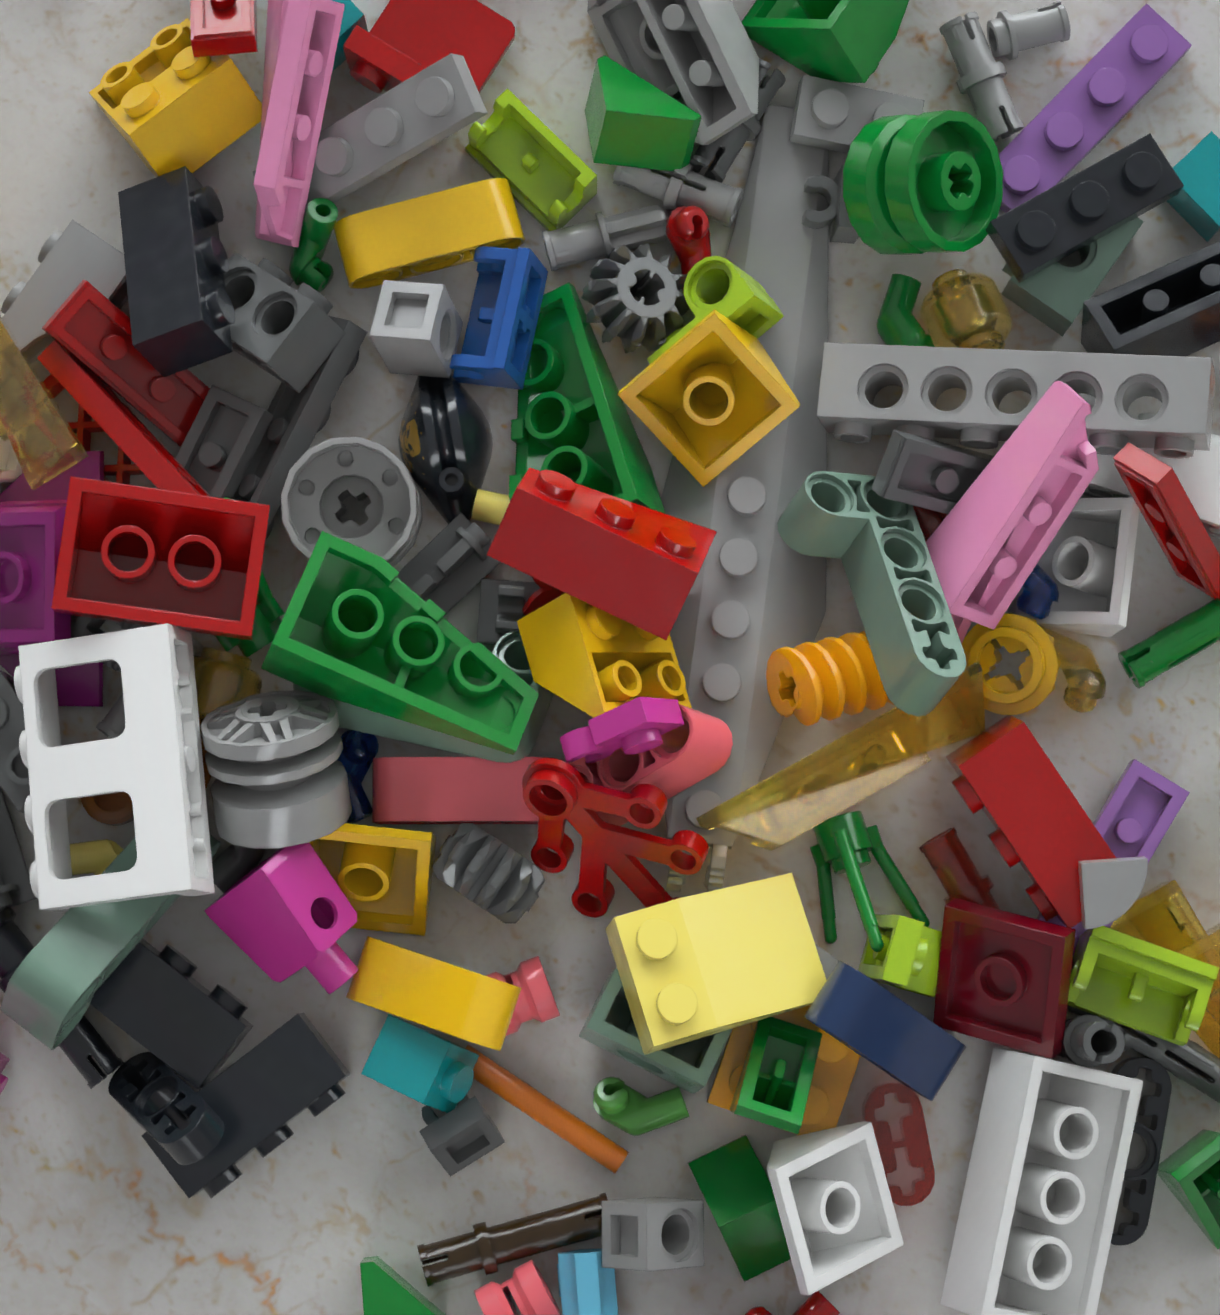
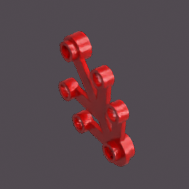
M542 758L534 761L529 765L523 776L524 802L529 810L539 817L538 838L530 853L534 864L541 870L549 873H559L566 868L574 852L572 839L564 833L566 820L582 836L579 882L571 897L573 906L581 914L593 918L606 914L615 895L612 883L606 879L607 866L613 870L646 908L682 897L672 898L636 857L668 865L672 870L683 875L696 874L702 868L709 852V846L700 834L691 830H680L670 840L606 823L595 812L599 811L625 817L632 825L638 828H655L660 823L668 806L666 795L658 787L651 784H638L632 788L630 793L588 783L585 782L580 772L572 765L554 758ZM640 804H645V805H647L648 807H650L651 809H647V808L641 806ZM681 850H685V851L691 853L692 855H688V854L682 852Z

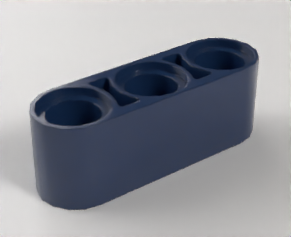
M838 961L804 1016L848 1048L929 1101L934 1100L966 1048L959 1040L887 989L842 961Z

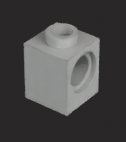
M384 280L369 336L390 373L450 378L452 370L449 368L452 355L456 354L463 322L444 284Z
M651 1197L602 1201V1268L658 1271L704 1266V1200Z

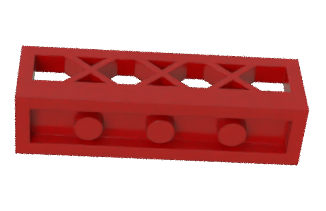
M54 340L37 357L51 374L20 406L62 452L90 451L91 433L106 432L118 445L117 464L104 465V481L111 482L106 476H116V483L130 485V475H145L158 489L210 496L118 396L57 341ZM64 388L79 403L78 422H55L44 410ZM66 433H77L76 443Z

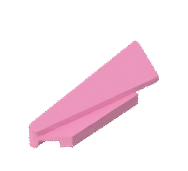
M268 0L260 151L253 183L257 194L255 236L258 239L298 248L345 7L343 3L331 0Z
M1055 381L926 541L961 643L971 622L993 630L995 629L1099 470L1097 452L1088 441L1085 423L1086 416L1091 414V405L1069 385L1061 381Z

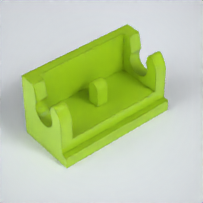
M507 88L495 100L492 115L482 125L478 121L473 123L468 132L469 144L465 147V151L492 178L508 179L514 199L546 230L552 231L563 228L597 194V174Z
M1105 926L1087 929L1079 936L1073 956L1067 1005L1168 1042L1184 1046L1188 1042L1191 1030L1197 1032L1200 1028L1219 967Z

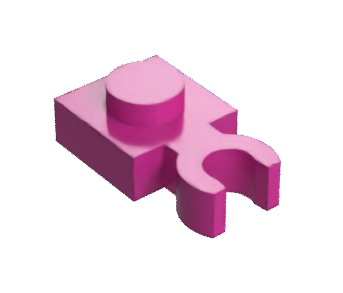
M637 697L588 720L589 726L581 727L562 735L560 742L566 762L571 763L585 757L586 763H594L610 756L621 747H623L625 754H637L654 749L663 743L662 734L684 725V720L677 699Z

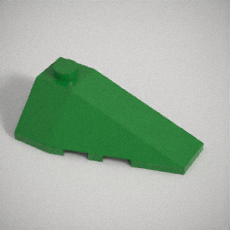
M756 0L741 22L751 40L809 76L836 82L865 83L869 76L878 68L880 60L895 40L909 0Z
M568 282L543 295L523 390L518 389L517 419L511 420V440L516 443L515 475H509L510 501L516 487L528 469L533 468L539 471H556L567 476L574 483L665 513L651 466L623 400L618 396V388L590 323H586L587 315L576 289Z
M322 531L261 669L319 695L514 755L539 693L479 642H471L444 618L446 612L431 599L425 602L397 577L400 572L385 559Z

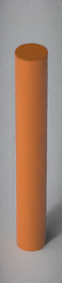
M469 1044L466 1046L465 1049L479 1055L473 1068L474 1080L614 1174L617 1172L629 1153L627 1150Z

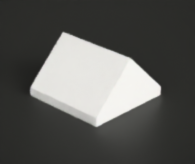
M1133 497L1080 498L1018 592L1015 614L1036 619L1040 627L1050 630L1112 637L1124 629L1127 623L1140 510Z
M862 1121L774 1141L767 1171L800 1294L811 1295L904 1245L872 1122Z

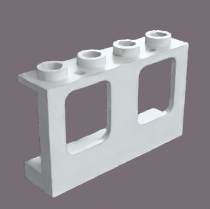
M166 623L18 646L20 665L16 667L14 672V686L17 697L23 704L25 730L21 732L19 738V750L21 759L25 767L28 768L30 795L25 800L24 813L26 824L34 835L35 861L32 862L30 867V884L34 896L39 900V910L66 913L70 908L111 902L171 894L191 897L215 893L191 632ZM110 660L116 661L120 665L125 712V729L123 733L115 738L61 746L55 669ZM118 792L128 793L133 805L137 851L135 865L127 871L72 878L66 800Z

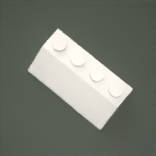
M993 1048L940 1304L969 1315H1096L1143 1080L1024 1053Z

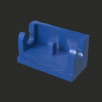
M477 247L473 261L478 262L476 271L479 274L461 354L452 355L449 368L454 369L453 378L459 383L523 390L548 271L530 248Z

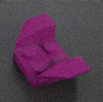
M104 451L46 452L0 493V665L13 677L16 667L20 665L18 646L71 638V615L56 613L51 608L70 476L104 481ZM103 662L55 669L58 706L103 707Z

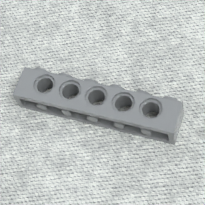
M824 342L817 418L828 433H834L833 437L835 439L848 443H867L871 441L872 435L891 436L893 430H898L935 440V438L960 439L959 443L968 448L994 449L998 447V441H1007L1050 386L1055 381H1061L1069 385L1077 394H1089L1096 398L1091 414L1085 418L1088 441L1095 448L1097 454L1116 455L1129 442L1140 448H1154V454L1161 457L1182 459L1192 457L1194 450L1210 451L1216 374L1212 357ZM890 385L903 388L902 396L895 405L889 408L873 406L874 398L882 388ZM951 388H960L967 392L964 402L958 408L952 411H941L936 408L937 399L944 391ZM1024 391L1031 395L1029 404L1019 413L1006 414L999 410L1001 400L1010 392ZM1151 396L1162 402L1158 413L1149 419L1137 420L1127 414L1131 403L1140 397Z

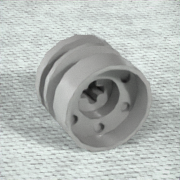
M361 437L331 438L308 449L289 470L281 493L282 522L293 545L308 559H310L321 532L324 531L385 559L390 565L395 566L414 546L423 521L421 494L405 464L384 445ZM352 495L358 501L369 497L371 503L364 509L369 519L365 524L358 525L352 519L342 523L340 517L347 511L343 504L346 497Z
M271 691L245 696L225 703L206 715L200 724L202 741L207 751L205 754L206 765L209 774L216 778L210 787L216 827L221 838L233 845L254 849L284 848L308 843L329 835L347 822L352 812L347 773L342 762L337 760L343 750V745L337 730L340 725L338 710L333 700L317 693L306 691Z

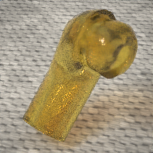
M1040 626L1047 634L1054 637L1057 658L1061 662L1060 669H1062L1065 679L1069 684L1063 696L1066 705L1081 713L1092 711L1097 704V699H1102L1105 696L1107 683L1093 651L1078 641Z

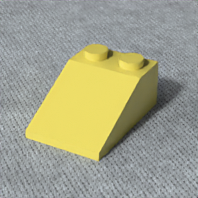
M792 873L682 897L614 917L605 929L644 1055L812 1005L827 981Z

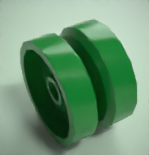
M952 110L924 112L920 115L883 116L866 124L852 141L843 168V198L851 225L863 243L880 254L912 255L925 252H965L982 243L988 235L986 228L990 221L997 218L1003 199V169L997 145L984 124L967 112Z

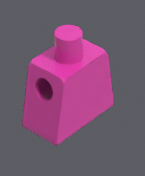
M309 842L280 848L243 876L204 910L208 917L273 981L281 983L305 966L325 991L331 994L359 970L336 942L357 922V913Z

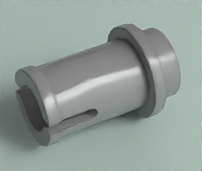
M1061 1L1010 15L1007 10H1003L997 13L996 19L987 22V37L993 55L995 57L1005 56L1008 60L1018 58L1019 51L1058 41L1064 42L1070 39V22L1064 5H1061Z

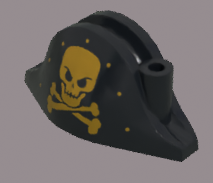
M452 372L450 378L418 376L401 422L398 439L401 459L410 471L414 481L448 524L460 513L470 521L477 490L482 487L491 459L493 442L490 425L480 407L463 386L453 378Z

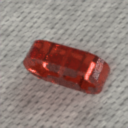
M884 1082L874 1086L866 1094L862 1104L863 1121L872 1122L886 1179L887 1173L897 1170L894 1151L896 1148L904 1147L906 1161L909 1166L920 1167L922 1175L921 1178L912 1181V1192L903 1194L900 1186L888 1184L893 1203L900 1206H912L922 1202L931 1193L935 1183V1171L923 1108L918 1096L911 1088L897 1082ZM888 1093H894L897 1102L908 1103L909 1114L901 1116L899 1120L902 1139L892 1140L888 1122L876 1120L875 1109L884 1106V1095Z

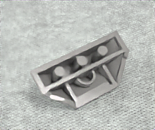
M588 0L587 12L609 58L702 116L695 139L696 143L709 145L758 114L759 57L731 0Z

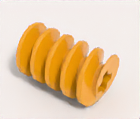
M865 630L860 633H846L838 638L827 637L816 643L805 642L794 648L782 647L773 651L768 659L766 680L772 706L780 715L786 718L794 714L798 721L806 726L819 722L820 717L831 721L841 717L842 712L852 716L863 712L864 707L878 710L884 707L886 702L894 705L884 690Z

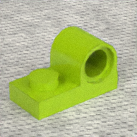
M717 255L705 257L691 268L684 282V297L695 318L685 327L671 333L665 343L649 356L647 360L649 364L654 362L714 309L756 338L762 336L781 320L784 315L763 286L753 277L724 257Z
M875 914L884 948L881 952L873 951L867 936L858 971L875 982L935 998L942 931L924 926L925 922L905 916Z

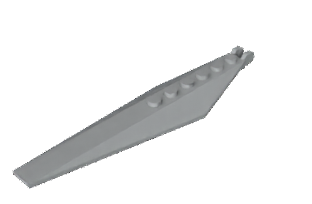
M769 104L765 111L726 259L758 281L784 315L781 320L760 336L758 340L798 399L800 407L704 487L673 455L661 497L666 514L717 531L696 580L670 632L679 667L685 677L686 690L692 709L724 721L732 733L733 740L731 754L725 765L714 774L668 799V806L665 811L668 839L671 840L672 836L680 830H691L700 834L707 841L708 846L712 847L710 865L707 866L704 886L707 889L706 892L723 888L728 849L731 850L784 719V716L780 715L772 706L767 690L766 670L768 659L772 652L779 648H794L805 642L814 643L826 612V557L808 556L790 548L782 540L778 532L777 522L807 476L816 471H827V431L817 418L824 342H828V225L820 229L806 227L802 224V216L806 210L824 211L828 208L826 198L818 193L804 192V184L809 177L816 175L829 178V150L789 142L795 108ZM669 867L666 890L681 892V887L686 881V875L677 873Z

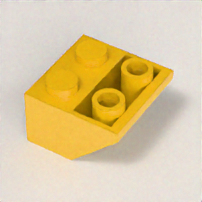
M188 18L180 24H173L159 31L153 37L147 49L131 61L122 62L110 68L103 75L100 84L89 92L97 105L156 177L184 166L191 173H194L261 122L262 103L228 55L194 58L191 45L190 20Z
M567 593L517 620L533 681L591 717L595 718L637 697L677 699L680 705L692 709L686 690L685 677L679 667L670 634L667 640H664Z

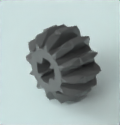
M649 243L640 245L633 253L625 245L615 248L608 256V259H599L590 270L592 281L584 287L581 298L594 305L587 313L586 323H602L606 328L602 334V343L611 342L618 336L621 338L625 354L634 352L641 344L651 352L659 349L665 343V338L684 326L683 323L685 321L682 316L690 308L687 305L684 293L680 292V290L684 287L687 274H672L668 268L671 265L672 254L663 255L657 261L652 257ZM637 296L640 300L637 301L634 297Z
M461 823L454 834L447 837L439 849L440 854L432 866L438 879L503 923H517L526 911L529 912L539 897L538 892L545 882L539 867L473 823Z

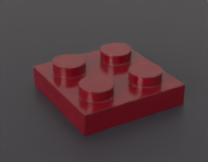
M958 898L953 899L944 907L933 1023L940 1028L1053 1059L1063 1049L1062 1040L1065 1031L1076 929Z

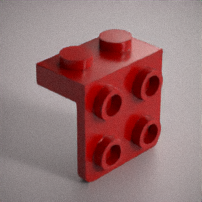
M390 0L370 32L356 25L344 43L343 48L348 68L350 69V75L360 84L376 93H381L383 90L389 91L452 53L464 56L480 94L514 41L515 27L510 20L477 0Z

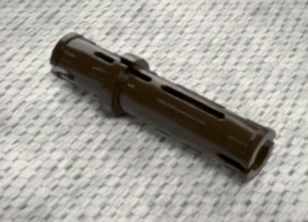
M606 1193L488 1228L486 1222L473 1225L474 1232L427 1245H417L420 1261H422L423 1265L447 1259L446 1261L422 1267L427 1286H433L434 1283L482 1269L485 1270L486 1275L499 1272L497 1265L602 1236V1216L591 1220L586 1219L602 1215V1201H608Z

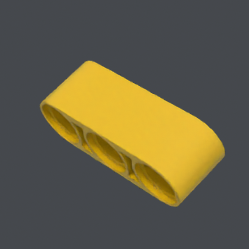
M506 178L481 180L355 213L338 220L333 228L348 286L352 289L383 285L384 280L398 281L471 262L474 259L477 247L489 246L515 249L525 241L511 186Z
M369 936L366 937L357 964L359 970L353 975L346 998L463 1040L501 1051L521 991L520 987Z

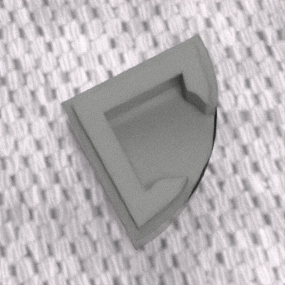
M1146 857L1078 861L1082 927L1085 930L1109 924L1121 917L1132 907L1145 884L1148 869V859Z

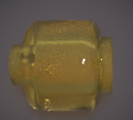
M954 269L943 273L934 280L932 290L924 297L920 307V315L935 347L1004 349L1006 345L1005 340L1008 338L1013 326L1012 319L992 277L980 272L967 273L964 269Z
M209 647L202 648L201 656L194 655L200 724L206 715L216 708L241 701L250 695L260 694L262 678L256 671L250 669L252 659Z

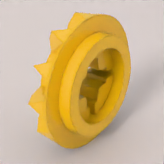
M1008 612L1003 615L994 630L976 624L964 638L962 647L967 665L960 679L968 695L984 709L1001 715L1022 714L1038 707L1055 689V681L1061 662L1057 658L1054 637L1047 634L1037 624L1036 619ZM1002 646L1010 654L1027 650L1031 654L1018 667L1019 673L1022 676L1018 681L1011 673L1002 676L999 674L992 678L988 674L995 670V665L1003 660L1002 654L999 651Z

